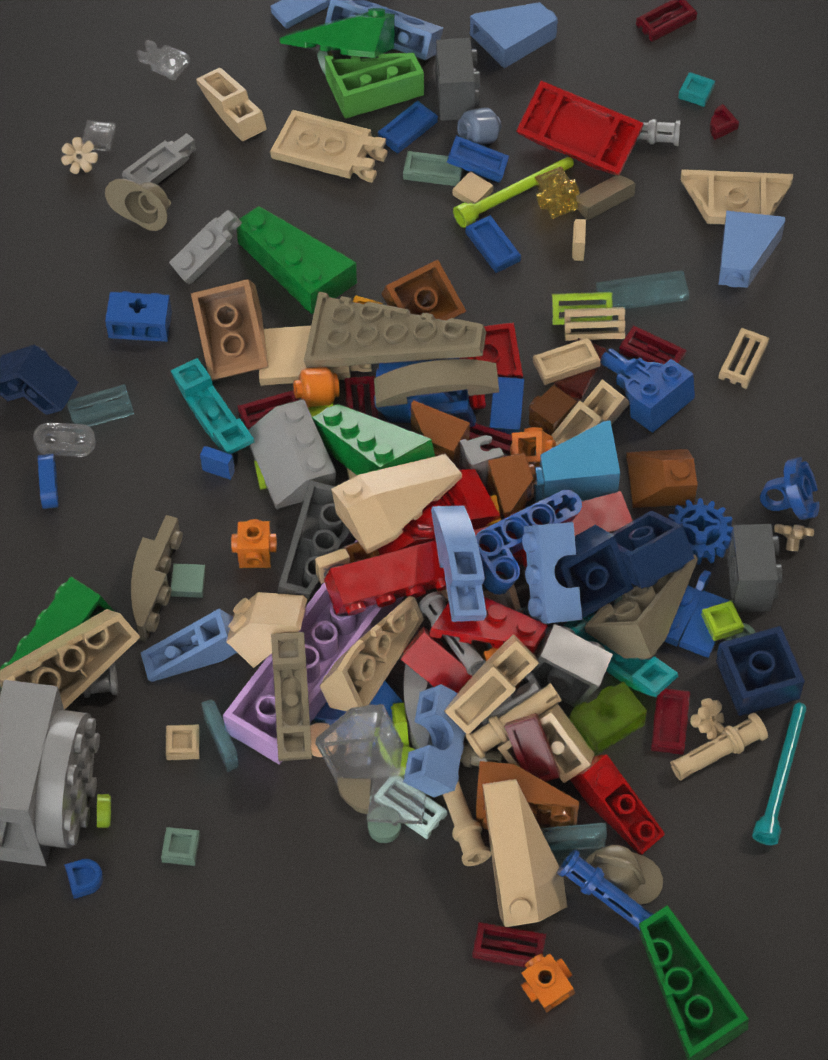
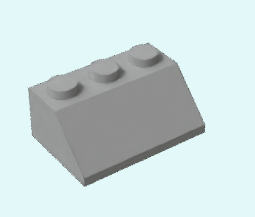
M304 399L274 407L248 430L255 441L249 447L258 463L276 509L303 502L310 480L335 486L336 471Z

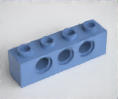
M330 0L325 23L366 13L370 8L385 9V13L395 14L393 49L404 53H414L416 57L423 60L436 55V40H441L443 27L367 0Z

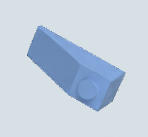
M217 609L141 652L148 680L153 682L219 663L236 654L237 652L226 642L230 630L228 626L233 620V616L221 609Z

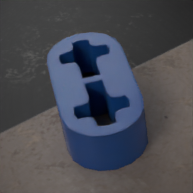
M54 454L38 455L42 508L59 507Z

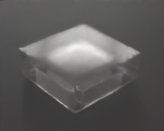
M87 120L82 144L86 141H91L94 144V150L111 151L116 124L113 122Z

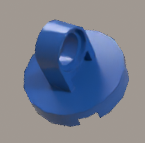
M802 457L787 460L784 466V477L772 479L763 487L760 500L764 507L772 511L792 508L800 520L812 519L818 515L819 501L813 503L812 492L818 491L814 474L807 461L802 462ZM777 489L782 492L784 499L774 501L769 498L767 491Z

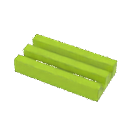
M612 292L552 294V324H564V317H559V312H564V309L612 308ZM606 300V304L559 306V301ZM612 316L571 317V322L613 320Z

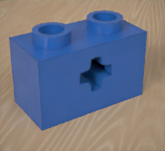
M110 292L105 320L108 338L168 342L172 316L170 296L159 293Z

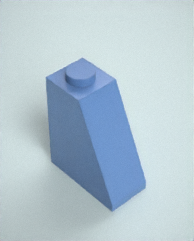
M540 2L471 15L470 35L503 68H506L555 39L558 20L554 12L548 10Z
M726 211L718 285H727L734 288L749 287L781 241L785 217Z

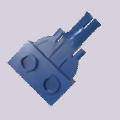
M610 348L608 353L605 352L601 357V364L617 374L616 382L625 391L630 405L631 418L652 433L695 398L693 373L672 359L665 364L646 362L641 358L628 360L613 348Z

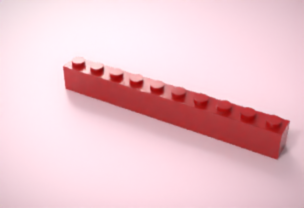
M619 491L582 501V508L572 522L574 524V535L576 536L595 524L607 532L613 533L633 520L623 495ZM532 518L537 525H543L540 520ZM487 527L474 530L475 536L477 535L478 532H480L481 530H483V529H485V528H487ZM506 531L510 538L517 539L514 533ZM436 540L331 568L324 578L336 615L346 612L348 616L356 615L365 611L366 607L375 604L378 607H385L396 602L397 598L407 596V598L409 596L418 598L424 595L426 590L436 588L437 591L447 590L444 568H440ZM479 544L483 551L491 552L486 545ZM524 549L512 554L518 565L523 564L524 567H527V556ZM496 571L497 575L504 574L500 571Z

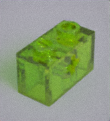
M622 682L615 687H606L599 693L598 698L593 701L577 705L570 714V721L593 750L594 756L643 727L647 710L628 686Z

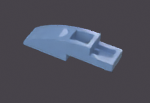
M433 506L431 512L440 568H444L452 622L482 621L487 615L482 589L485 577L477 539L469 515L464 506Z

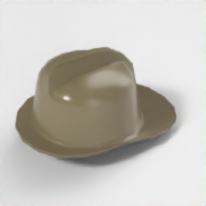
M115 179L109 182L105 188L107 203L121 216L151 231H158L166 225L167 210L170 208L171 201L159 185L151 182H144L139 185L127 179Z
M610 845L598 849L586 859V862L594 868L600 867L603 870L604 878L640 905L648 904L655 900L663 888V876L660 868L649 858L631 852L622 845Z

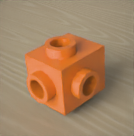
M525 428L524 432L512 433L510 454L512 456L525 453L528 465L533 464L534 468L540 467V455L556 447L557 444L553 437L545 433L542 428Z
M251 519L247 522H238L237 534H232L231 548L232 553L238 554L239 568H271V552H277L276 533L271 534L270 521Z
M551 953L546 957L539 954L524 965L526 970L522 972V975L526 982L521 984V987L531 1002L539 1000L546 1013L576 994L568 981V978L573 975L562 958L555 961ZM545 977L552 978L547 984L541 983Z

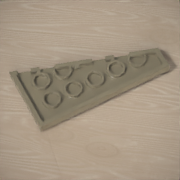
M318 292L304 363L307 368L483 356L486 330L484 325L454 318L441 320L434 318L433 314L423 312L422 315L411 314L409 309L373 302L360 304L352 302V299L341 296L340 299L330 298L327 293Z

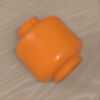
M328 367L305 368L300 372L299 380H294L293 382L295 398L304 399L307 407L331 405L334 399L339 397L338 376L336 373H332Z

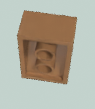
M247 279L191 293L206 367L212 381L269 367L262 312L256 285Z

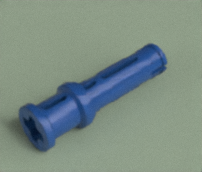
M574 849L563 861L557 874L561 877H568L581 887L580 892L583 894H593L639 930V923L652 916L653 913L646 910L629 895L604 878L603 870L600 867L594 868L579 856L580 852Z

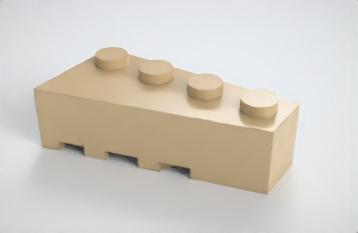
M106 609L1 669L0 686L2 688L4 680L58 686L65 710L127 651L140 636L120 613Z

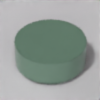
M379 808L373 811L368 818V832L371 838L379 843L394 841L401 832V819L398 813L390 808Z

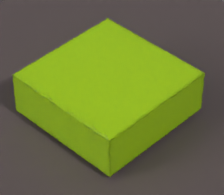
M732 600L702 609L701 616L713 642L744 631V625Z

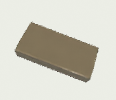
M615 175L572 198L571 203L588 221L633 197L636 184L624 176Z

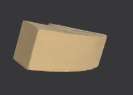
M222 68L215 69L196 79L198 86L212 107L242 142L267 130L262 110L248 99L246 89Z
M602 379L584 402L579 401L551 436L558 446L603 421H611L612 425L628 407L629 401Z
M513 634L465 684L446 707L445 713L468 735L516 690L515 686L539 664L536 656Z

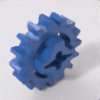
M702 498L698 499L697 505H693L690 500H686L685 508L677 505L674 514H669L668 519L683 526L693 555L696 554L698 559V565H701L703 558H707L710 563H714L715 554L721 558L725 556V551L729 548L733 528L731 527L732 517H724L726 510L724 507L716 510L714 509V501H711L707 506L703 504Z

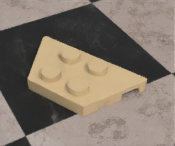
M683 169L681 171V182L707 224H725L726 211L773 215L793 181V174Z

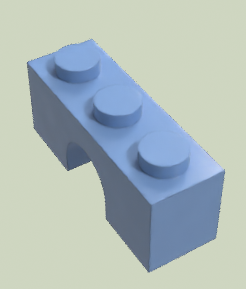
M573 522L524 526L522 544L527 556L525 577L530 589L529 614L533 619L542 623L582 620L579 587L566 588L561 586L557 582L554 573L555 565L560 558L567 555H576Z
M441 684L424 690L419 694L414 722L428 730L432 739V745H427L408 753L403 783L432 797L455 791L459 779L460 759L464 750L465 732L444 711L458 693Z

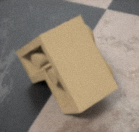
M555 704L538 716L563 783L591 766L594 757L593 750L558 704ZM508 739L506 743L501 742L498 750L507 762L520 767L510 740Z

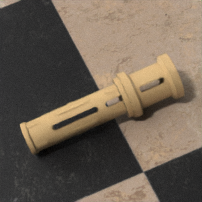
M549 683L546 687L501 717H490L488 719L489 723L474 733L465 734L479 758L483 759L487 751L501 742L506 743L509 737L504 727L507 722L535 713L539 716L558 702H561L562 699L552 684Z
M751 713L748 715V719L734 727L730 725L725 727L722 735L671 761V768L675 776L681 781L732 752L740 754L744 751V747L759 739L761 741L768 738L767 729L756 713Z
M458 781L455 791L445 793L443 797L455 826L452 833L453 838L459 842L463 852L462 862L465 866H475L488 860L491 857V851L489 847L484 845L480 834L482 827L477 820H473Z

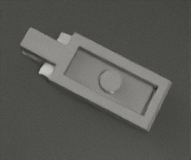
M188 133L175 142L164 140L125 169L122 173L123 179L133 181L139 185L144 182L158 184L187 162L189 156L196 150L195 140Z
M227 210L220 217L211 220L169 263L186 283L192 284L231 245L232 233L242 222L234 213Z

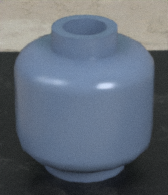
M483 107L464 112L458 121L457 131L459 137L483 146L496 141L502 125L500 118L492 109Z

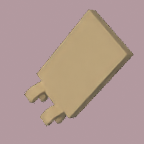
M292 110L270 150L271 158L349 179L353 173H356L361 179L373 183L377 175L376 170H372L375 160L384 162L388 154L387 150L383 149L386 144V138L372 137L371 129ZM367 154H369L370 157H372L373 159L366 158Z
M311 325L264 329L269 367L259 369L261 386L290 384L294 380H299L300 372L307 368L304 363V357ZM372 364L328 367L332 373L337 374L338 380L350 378L351 371L372 372Z

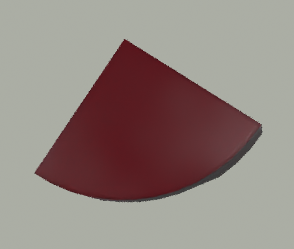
M724 104L715 109L710 123L711 135L714 140H717L737 130L739 127V121Z

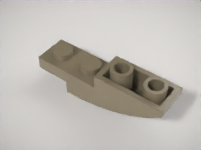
M168 515L165 516L155 540L142 537L133 565L131 579L132 608L137 632L140 636L139 639L143 642L147 641L150 632L156 631L160 620V609L162 605L166 606L169 602L172 591L167 580V574L171 566L170 556L174 549L177 550L180 547L183 532L179 529L178 518Z

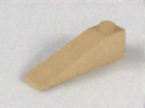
M444 454L360 474L331 489L336 513L366 553L369 554L396 540L403 533L402 528L412 519L416 521L422 516V510L431 501H438L462 478V473L449 457Z
M409 596L334 663L320 684V688L330 708L360 715L364 714L424 620L415 597Z
M512 779L482 784L499 916L504 926L510 927L540 922L567 908L564 877L557 874L559 865L517 780Z

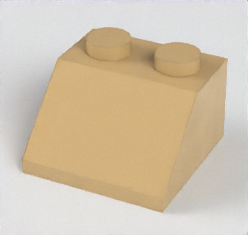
M257 592L249 600L247 598L242 599L233 609L234 617L228 626L230 630L226 642L253 668L272 654L271 634L298 633L301 630L308 599L304 595Z

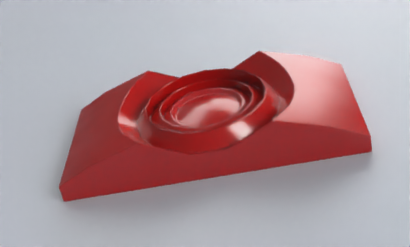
M540 81L516 132L549 150L575 158L591 168L619 176L642 131L644 123L549 83Z
M459 470L462 473V478L438 501H431L422 510L423 515L416 521L412 519L402 528L403 533L396 540L378 548L379 554L383 555L435 541L431 512L433 506H464L474 530L500 519V514L476 470Z

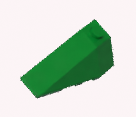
M370 8L366 13L289 33L280 37V43L303 48L316 47L318 44L320 45V51L340 50L342 55L375 58L394 48L395 14L385 13V9Z

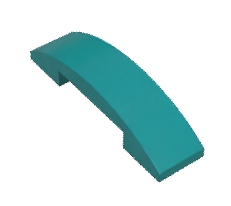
M198 358L171 370V374L188 406L205 432L222 452L232 454L255 443L253 436L241 419L235 418L212 384L211 376Z
M593 612L582 618V620L568 621L563 625L573 630L577 636L587 641L599 643L606 651L612 653L613 656L606 671L619 681L641 693L656 697L678 678V672L655 656L650 660L623 658L586 633L584 627L595 615Z

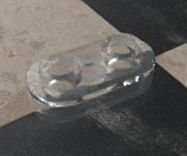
M44 423L38 426L33 434L35 447L42 454L82 457L90 454L96 446L93 430L84 424ZM49 440H54L53 443H46ZM79 442H85L84 444L76 445Z

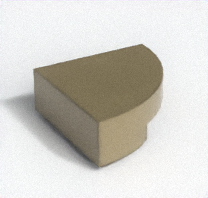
M337 778L339 794L344 801L353 807L355 811L370 814L371 779Z

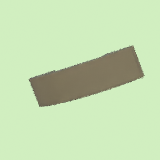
M445 359L421 362L389 371L374 379L377 407L407 404V397L465 389H468L469 396L499 392L496 363L481 360Z
M304 632L271 634L278 761L312 759Z

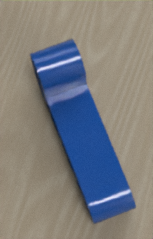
M562 490L477 533L476 539L485 577L483 584L489 592L497 595L505 594L518 579L520 568L512 554L524 549L522 544L524 526L537 525L532 518L540 520L543 525L572 522L582 508V501L577 493L571 490ZM506 531L514 533L517 539L510 538ZM479 544L486 545L491 552L483 551ZM496 571L504 573L508 580L499 578Z

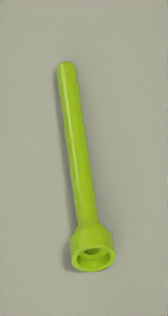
M566 157L475 204L464 202L454 207L453 214L457 223L462 228H466V226L476 222L479 214L571 168L574 165V160L571 157Z

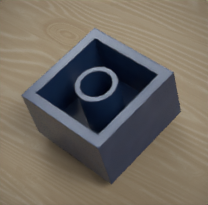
M654 511L644 514L611 533L615 536L631 583L641 589L655 585L663 576L682 569L686 563L695 559L683 526Z
M596 524L575 536L576 555H567L560 558L554 570L555 578L561 586L566 588L579 587L582 618L633 589L615 536Z
M781 626L719 644L716 663L739 716L800 699L805 680Z

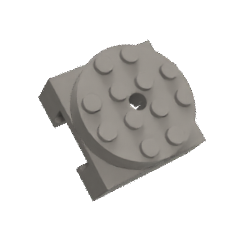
M4 680L0 694V860L47 866L51 846L71 848L77 844L81 827L87 828L89 824L90 808H87L89 797L95 796L97 778L92 777L94 753H97L99 748L100 734L95 733L96 719L92 718L89 713L64 710L58 686Z

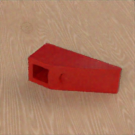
M607 754L594 756L591 766L570 779L587 804L638 854L642 855L665 835L659 824Z

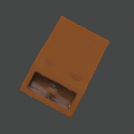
M479 762L476 820L484 829L488 830L482 784L516 779L541 831H547L556 836H565L569 833L576 834L579 810L578 800L515 764Z

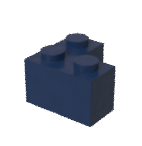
M35 344L4 354L0 358V395L7 401L25 397L45 415L62 411L79 383L71 376L67 368L58 365L49 357L45 349Z

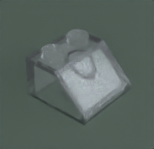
M383 704L349 709L316 738L315 744L337 783V778L376 779L400 776L403 742Z

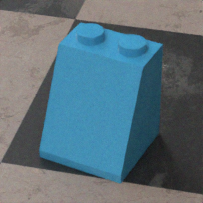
M603 421L540 455V467H535L536 484L533 485L535 502H539L562 490H571L577 493L581 501L618 492L620 468L611 421Z

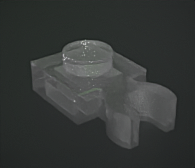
M151 40L145 41V48L149 52L137 51V57L140 62L151 64L152 71L174 81L190 63L188 54L166 44L162 49H159L156 43Z

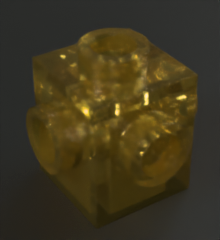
M562 166L535 177L539 192L536 194L538 204L541 210L547 209L551 219L578 209L576 196L580 195L578 186L574 179L569 180Z

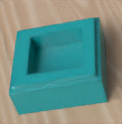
M689 72L679 91L678 98L705 107L715 87V80Z

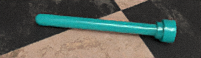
M801 702L796 703L793 707L765 815L756 821L752 837L761 844L776 845L779 842L782 829L777 819L806 713V706Z

